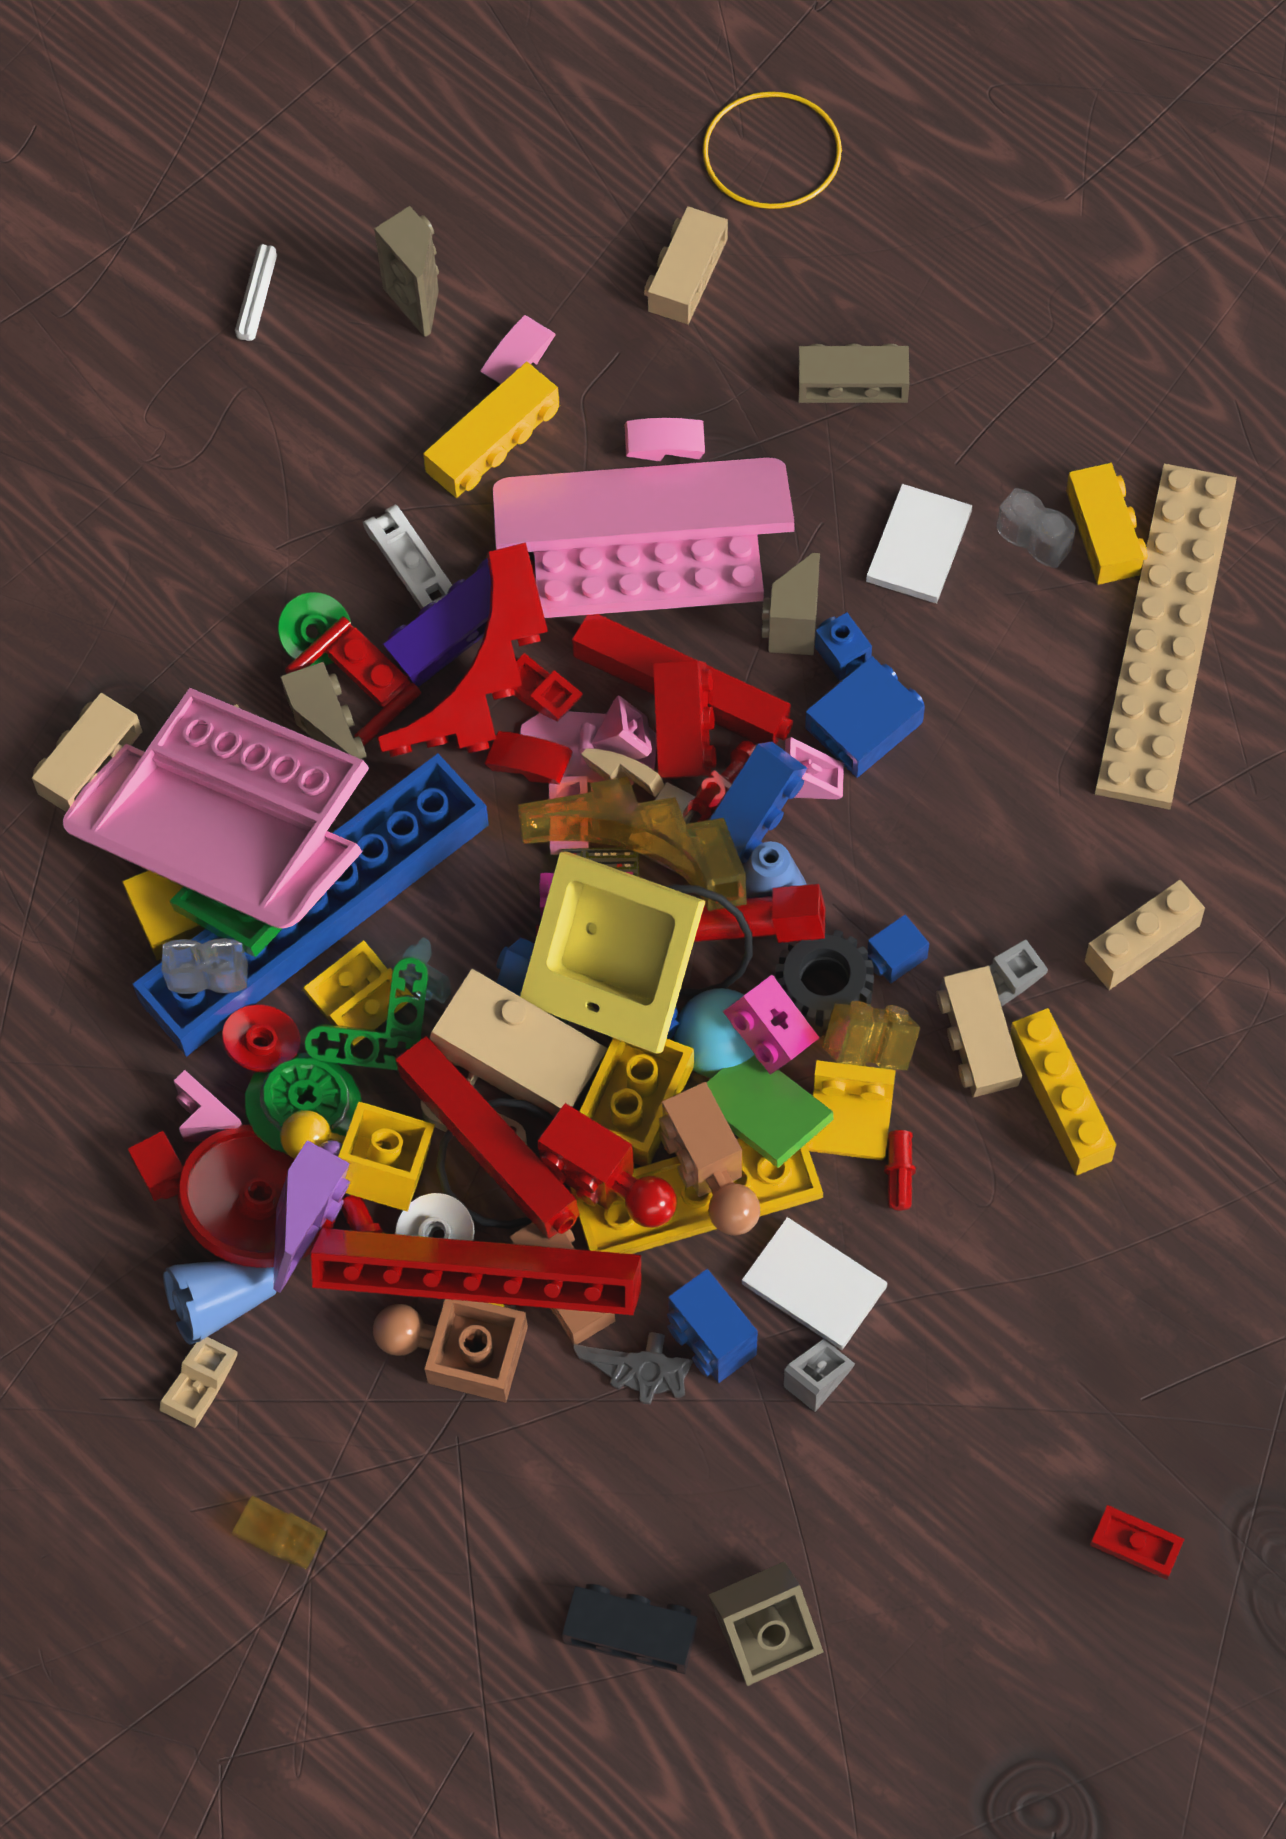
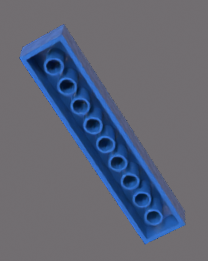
M437 753L333 832V834L356 843L363 852L298 923L291 927L283 928L256 957L246 953L209 930H203L133 983L140 1004L187 1057L221 1031L232 1013L242 1007L255 1005L489 826L487 806Z

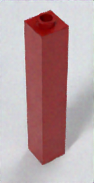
M600 614L587 615L572 639L573 657L655 695L653 663L696 660ZM706 664V669H711L713 676V689L711 692H708V707H712L714 710L715 724L757 744L766 742L777 744L779 739L784 741L788 737L794 722L790 719V703Z
M427 1036L395 1059L400 1077L548 1240L557 1233H565L575 1224L577 1217L580 1216L576 1198Z

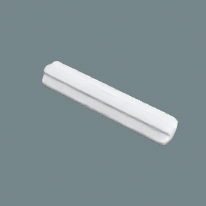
M261 244L256 251L235 328L236 337L240 340L252 341L256 336L277 258L276 248L271 245Z

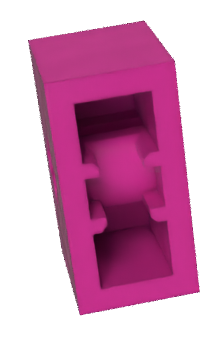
M773 975L769 976L723 1011L734 1029L741 1035L770 1075L819 1039V1036Z

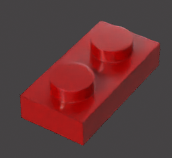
M1107 1505L1090 1546L1168 1580L1184 1538Z

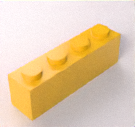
M526 361L423 453L426 473L456 498L465 490H472L479 483L481 476L491 467L499 466L514 446L526 442L531 436L533 429L543 420L548 421L556 414L559 408L558 387Z
M1049 1008L1012 1022L1010 1037L1015 1053L1075 1175L1077 1176L1111 1162L1116 1143Z

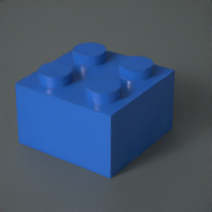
M708 1268L668 1297L669 1313H667L671 1324L667 1327L671 1335L681 1346L687 1343L695 1353L692 1359L705 1377L711 1374L719 1384L757 1355V1329Z

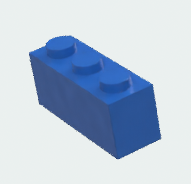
M774 742L757 744L698 839L732 865L747 862L754 849L763 843L761 841L767 831L773 830L783 818L784 812L782 808L787 800L794 798L803 787L804 780L801 778L808 768Z

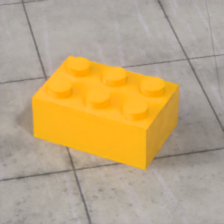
M613 1038L579 1112L631 1143L633 1146V1163L640 1166L651 1164L661 1142L659 1133L663 1131L659 1123V1118L663 1117L662 1101L683 1092L694 1068V1049L666 1038L663 1052L653 1053Z

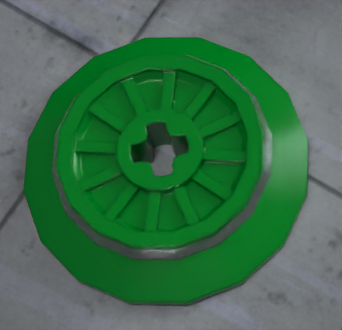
M298 1053L295 1059L277 1065L271 1072L256 1071L253 1074L245 1092V1115L254 1133L270 1148L287 1154L281 1144L280 1133L284 1122L289 1116L299 1111H314L326 1119L332 1133L346 1136L358 1102H361V1093L352 1075L338 1063L318 1061L313 1059L308 1053ZM305 1097L311 1099V1102L306 1101L303 1105L298 1103V1100H303Z

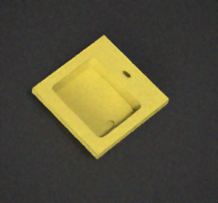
M560 852L520 997L554 1016L653 1053L663 1052L705 900L570 852ZM592 1003L597 1004L600 1009L593 1008Z

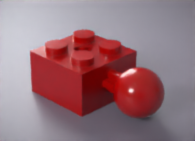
M567 1103L562 1106L538 1140L540 1160L562 1184L565 1183L575 1189L576 1195L590 1206L595 1207L599 1204L608 1210L618 1195L625 1199L627 1213L638 1225L655 1228L667 1223L674 1215L677 1206V1197L673 1187L660 1177L645 1176L640 1179L633 1177L632 1144Z

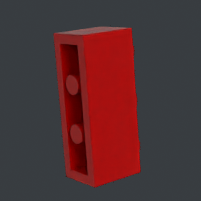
M699 660L653 663L658 774L663 779L709 777L711 768L716 767V750L714 745H710L709 730H713L715 725L714 710L712 707H708V692H711L713 689L711 669H706V662Z

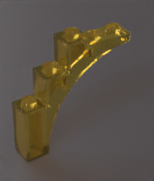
M622 777L591 783V792L518 804L523 844L547 841H586L614 845L639 852L664 863L683 876L690 885L700 886L723 895L734 906L747 904L746 873L724 818L685 824L676 797L637 803L629 778ZM700 895L701 899L705 900V906L708 911L724 908L719 902Z

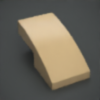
M586 748L581 754L589 768L616 788L626 776L654 797L665 787L657 772L625 755Z
M209 1337L196 1342L182 1362L180 1375L161 1400L160 1411L196 1428L225 1381L237 1357V1351Z

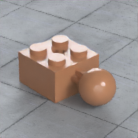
M703 1082L662 1101L663 1117L659 1118V1123L663 1131L659 1133L666 1151L669 1154L675 1152L681 1164L677 1166L684 1185L686 1188L693 1186L698 1197L712 1192L713 1196L709 1203V1216L711 1222L719 1231L732 1236L749 1232L759 1220L760 1203L756 1194L750 1188L741 1184H734L733 1182L742 1177V1149L707 1083Z
M445 1299L437 1327L424 1324L421 1315L411 1306L392 1304L382 1309L376 1316L373 1323V1337L380 1349L394 1356L407 1355L418 1347L430 1350L425 1366V1373L429 1384L506 1403L528 1325L526 1312L484 1302ZM477 1344H483L484 1349L482 1351L470 1352V1349H475Z

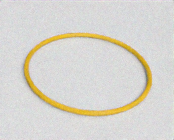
M761 92L739 98L724 107L708 126L702 151L704 164L710 178L726 195L752 207L781 209L804 203L822 192L832 181L838 170L842 148L836 126L830 117L816 104L790 93ZM763 97H782L809 106L824 118L833 132L836 142V159L832 171L826 180L813 192L790 202L759 203L736 195L718 180L708 158V142L711 132L724 114L741 103Z

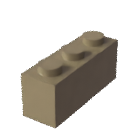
M811 344L809 346H799V403H908L909 346H898L896 344H884L882 346H862L859 344L825 346L823 344Z

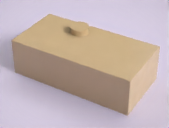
M474 969L470 970L430 1036V1040L447 1059L513 1098L528 1101L550 1113L553 1118L565 1103L575 1108L599 1069L608 1048Z

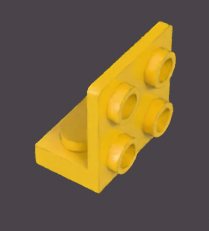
M817 1060L813 1096L833 1111L834 1120L807 1142L809 1151L884 1160L896 1070Z

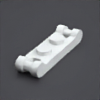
M396 504L385 509L386 514L377 519L373 516L363 521L367 534L375 541L420 609L431 602L437 603L448 594L447 592L452 586L451 582ZM391 527L395 528V530H393L392 532L388 534L385 533V530ZM439 590L442 596L432 601L429 594Z

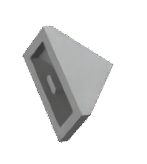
M823 1339L787 1365L784 1370V1388L816 1412L852 1370L855 1363Z

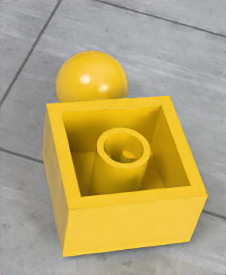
M359 1101L346 1136L332 1133L328 1122L320 1114L304 1110L296 1112L286 1119L281 1128L280 1139L285 1152L294 1159L307 1140L317 1146L329 1140L342 1143L343 1145L338 1157L350 1163L345 1179L350 1181L346 1193L408 1212L427 1158L435 1124Z

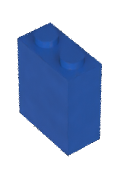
M872 656L806 711L805 728L858 778L923 723L925 705L923 699L915 690L907 689L898 681L896 673L890 666L884 663L881 665Z

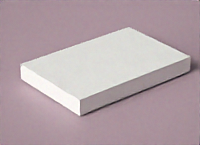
M902 484L867 573L866 582L937 604L971 515L972 505Z
M788 1217L742 1279V1285L840 1350H843L887 1288L886 1281Z

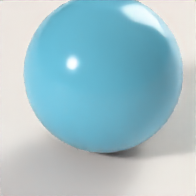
M724 988L707 990L690 999L680 1011L677 1017L680 1025L674 1034V1041L694 1049L693 1071L712 1078L723 1068L741 1064L754 1055L753 1051L723 1013L725 1009L743 997L744 994Z

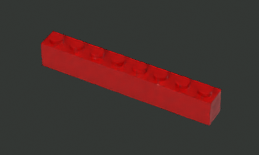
M322 1228L311 1251L312 1288L634 1315L641 1293V1255L325 1228Z

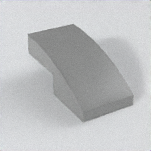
M1026 939L993 959V964L989 966L1001 1007L1028 989L1048 972L1047 967Z

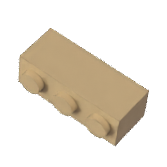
M687 206L682 219L677 218L671 230L672 241L669 247L664 246L662 248L657 263L659 269L655 276H649L644 295L648 296V312L689 325L728 240V219Z
M100 693L94 702L87 703L82 709L77 723L71 730L63 732L57 741L55 750L48 758L42 759L35 767L32 780L38 795L67 812L82 789L92 781L98 772L125 744L131 746L142 733L137 714L103 693Z
M1180 879L1091 941L1088 945L1085 962L1110 990L1200 927L1205 907Z
M989 966L943 977L940 986L941 990L936 991V996L941 1013H948L952 1027L947 1028L951 1048L953 1051L959 1050L963 1064L958 1065V1070L963 1087H970L973 1098L1017 1087L1023 1076Z

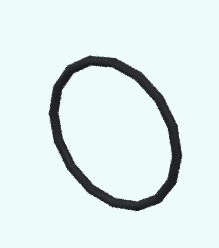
M665 886L682 893H695L717 901L736 917L745 938V954L737 970L724 981L701 989L681 988L679 995L696 996L701 992L711 989H726L743 976L753 956L752 932L742 912L723 895L700 886Z
M507 1098L487 1101L492 1108L498 1106L524 1108L543 1118L548 1124L554 1119L550 1113L528 1101ZM448 1129L440 1141L436 1168L443 1193L459 1200L450 1189L444 1167L447 1145L453 1136ZM563 1183V1185L568 1189L569 1186ZM468 1209L472 1220L482 1226L512 1229L532 1223L527 1216L505 1221L484 1218Z

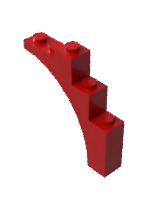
M526 543L487 552L491 580L490 610L482 643L470 668L454 690L430 712L405 727L377 736L381 752L389 750L390 757L412 752V744L426 741L427 748L449 743L448 735L452 734L455 736L457 748L466 747L467 753L490 748L488 741L495 740L496 735L486 694L492 693L493 700L515 695L514 687L522 686L511 641L517 639L520 647L540 642L539 634L548 632Z

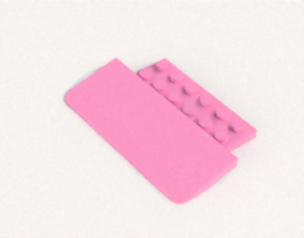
M754 458L503 478L493 486L496 550L526 543L528 552H534L536 585L545 618L761 602L764 599V588L757 535L794 532V516L786 465L776 458Z
M189 688L145 752L125 744L98 772L92 781L82 789L66 812L63 826L70 835L263 923L275 928H288L298 923L363 852L356 843L327 830L369 767L362 759Z

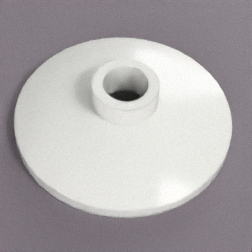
M432 1193L415 1199L411 1202L408 1212L403 1211L396 1225L395 1234L432 1237L436 1230L442 1229L445 1233V1239L473 1241L474 1223L468 1209L459 1200L446 1194Z

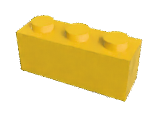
M1112 463L1069 472L1066 492L1097 585L1139 576L1143 560H1147V549L1143 538L1138 539L1134 529L1137 526L1135 512L1131 506H1126L1124 500L1126 488L1122 476H1116Z

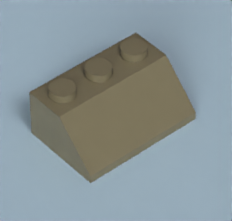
M409 206L374 228L383 289L421 334L426 337L431 334L439 292L437 280L439 270L435 264L434 256L437 254L432 240L434 229L430 221L424 215L419 217L412 207Z

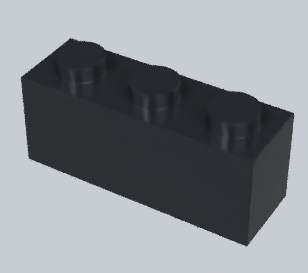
M586 1584L585 1588L575 1586L562 1636L564 1644L685 1674L697 1630V1616L691 1615L690 1609L680 1605L668 1604L665 1609L650 1605L651 1600L640 1595L627 1594L625 1599L610 1595V1590L606 1587Z

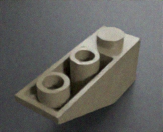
M324 662L280 676L284 694L297 726L316 741L359 759L367 757L360 736L353 738L349 727L354 726V721L348 705L340 706L337 696L341 695L342 691L335 673L328 675Z

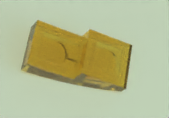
M252 1495L231 1534L282 1560L307 1569L326 1531L291 1512L288 1515Z

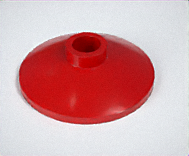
M249 1005L236 1010L228 1017L222 1031V1042L229 1057L240 1066L257 1072H272L281 1063L295 1059L300 1048L301 1036L296 1023L283 1011L268 1005ZM255 1044H262L265 1047L257 1046Z

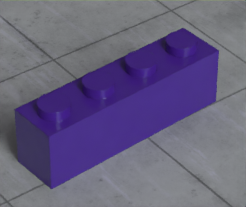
M487 558L480 563L477 572L466 580L461 579L455 582L449 588L446 596L437 603L431 602L423 607L414 621L407 626L402 625L396 628L389 635L388 641L384 643L391 657L417 687L425 683L484 636L490 610L491 590Z

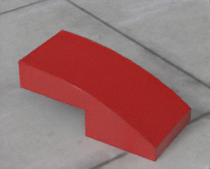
M523 653L516 661L522 686L514 687V696L546 717L558 722L582 697L583 693L554 670L550 674L527 654Z
M498 731L485 764L492 771L523 774L530 782L560 784L573 751L569 747L537 737Z

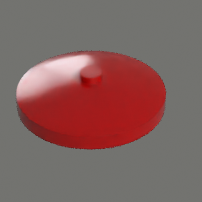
M240 1125L236 1129H225L211 1135L192 1151L181 1173L178 1204L187 1229L204 1248L226 1261L254 1268L274 1267L276 1208L288 1169L295 1159L270 1148L254 1133L251 1125ZM326 1219L302 1259L311 1254L322 1228L332 1229L335 1220L331 1222Z

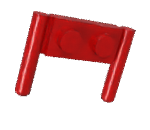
M343 616L285 669L286 674L309 667L326 652L328 657L374 702L383 707L377 715L355 734V737L360 736L363 746L370 742L421 695L419 688L408 681V677L356 627H352L351 623Z

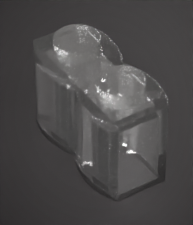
M1015 488L1000 505L997 522L998 532L1011 544L1027 548L1031 556L1038 562L1057 568L1071 552L1076 529L1073 522L1061 512L1045 508L1041 500L1034 494Z
M180 939L163 945L162 973L169 990L181 994H192L208 988L219 993H233L247 988L248 961L242 943L232 939H214L201 944L194 940Z

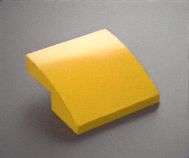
M363 940L307 984L303 991L332 1025L375 1030L387 1020L393 970L391 968L387 969ZM406 986L405 991L396 989V996H413ZM402 1002L398 1004L395 1008L394 1013H397L409 1002ZM340 1033L345 1039H347L348 1034ZM360 1036L355 1038L352 1041L351 1045L354 1047L365 1037Z

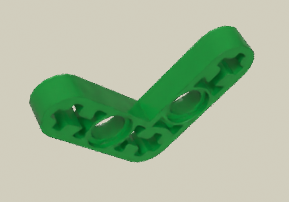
M406 956L396 963L392 974L386 1031L320 1024L313 1027L307 1034L305 1049L313 1059L323 1062L398 1070L395 1054L384 1053L385 1061L376 1060L380 1050L379 1038L387 1039L385 1047L397 1048L400 1041L406 1042V1049H410L421 1040L428 982V968L425 962L415 956ZM411 963L415 964L417 972L422 973V978L414 980L412 992H421L420 999L411 995L396 996V989L405 991L406 978L399 976V971L406 970L408 964ZM402 1002L412 1003L417 1009V1018L410 1024L400 1023L395 1017V1008ZM321 1032L328 1033V1040L340 1042V1033L348 1034L344 1045L345 1056L337 1055L340 1047L330 1046L325 1053L318 1052V1045L312 1044V1039H317ZM364 1036L372 1041L374 1050L370 1056L359 1058L352 1053L351 1043L357 1037Z

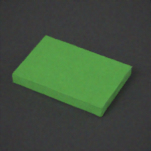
M755 1054L741 1064L723 1068L707 1082L732 1132L777 1168L834 1120L831 1109L780 1070H776L770 1075L762 1063L758 1061Z

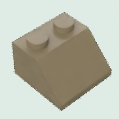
M820 553L810 554L772 583L771 598L763 599L762 638H769L770 653L814 655Z
M785 1561L709 1594L721 1631L747 1686L823 1653L801 1586Z

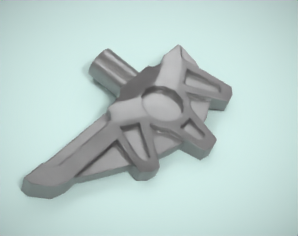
M649 1333L646 1351H641L640 1353H625L574 1344V1351L580 1360L593 1364L612 1378L610 1384L615 1389L619 1390L625 1385L639 1391L640 1402L643 1404H651L654 1394H661L670 1390L675 1398L685 1396L684 1378L688 1374L693 1361L678 1357L671 1359L662 1354L665 1338L663 1334Z

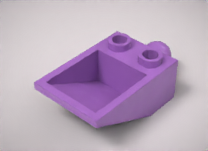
M307 1140L288 1169L276 1208L273 1289L281 1293L326 1219L333 1222L344 1203L342 1198L350 1185V1181L345 1179L350 1163L338 1157L343 1145L338 1141L329 1140L317 1146Z

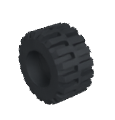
M825 928V939L788 943V951L782 950L779 956L775 979L818 1036L822 1037L823 1031H830V1035L835 1036L839 1035L841 1027L849 1031L854 1028L855 1019L861 1022L865 1017L866 1008L869 1009L872 1001L874 967L872 960H868V952L865 947L862 946L857 949V939L850 936L846 940L843 938V932L835 930L833 935L826 934ZM830 970L839 974L847 985L836 994L821 996L810 992L803 985L802 980L814 971Z

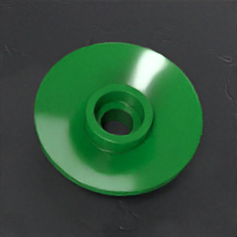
M318 592L301 594L292 599L282 610L278 621V637L284 651L295 660L342 616L351 623L345 608L333 597ZM308 625H312L317 629L318 634L316 638H310L306 634V627ZM325 652L312 665L324 662V665L327 666L332 664L333 661Z

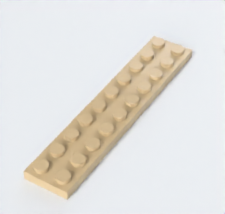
M1164 463L1146 547L1147 560L1143 561L1095 795L1169 810L1171 808L1237 477Z

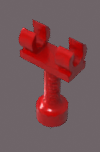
M750 741L740 742L730 754L732 763L721 774L714 770L708 778L703 780L697 789L696 797L689 801L684 809L683 818L691 810H695L702 817L694 827H702L709 817L713 815L757 745Z

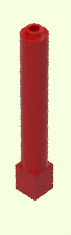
M819 884L773 888L772 896L728 900L742 912L752 932V937L776 935L778 943L825 939L826 907ZM717 901L705 902L694 942L744 938V933L733 914ZM537 924L536 926V937L540 924Z

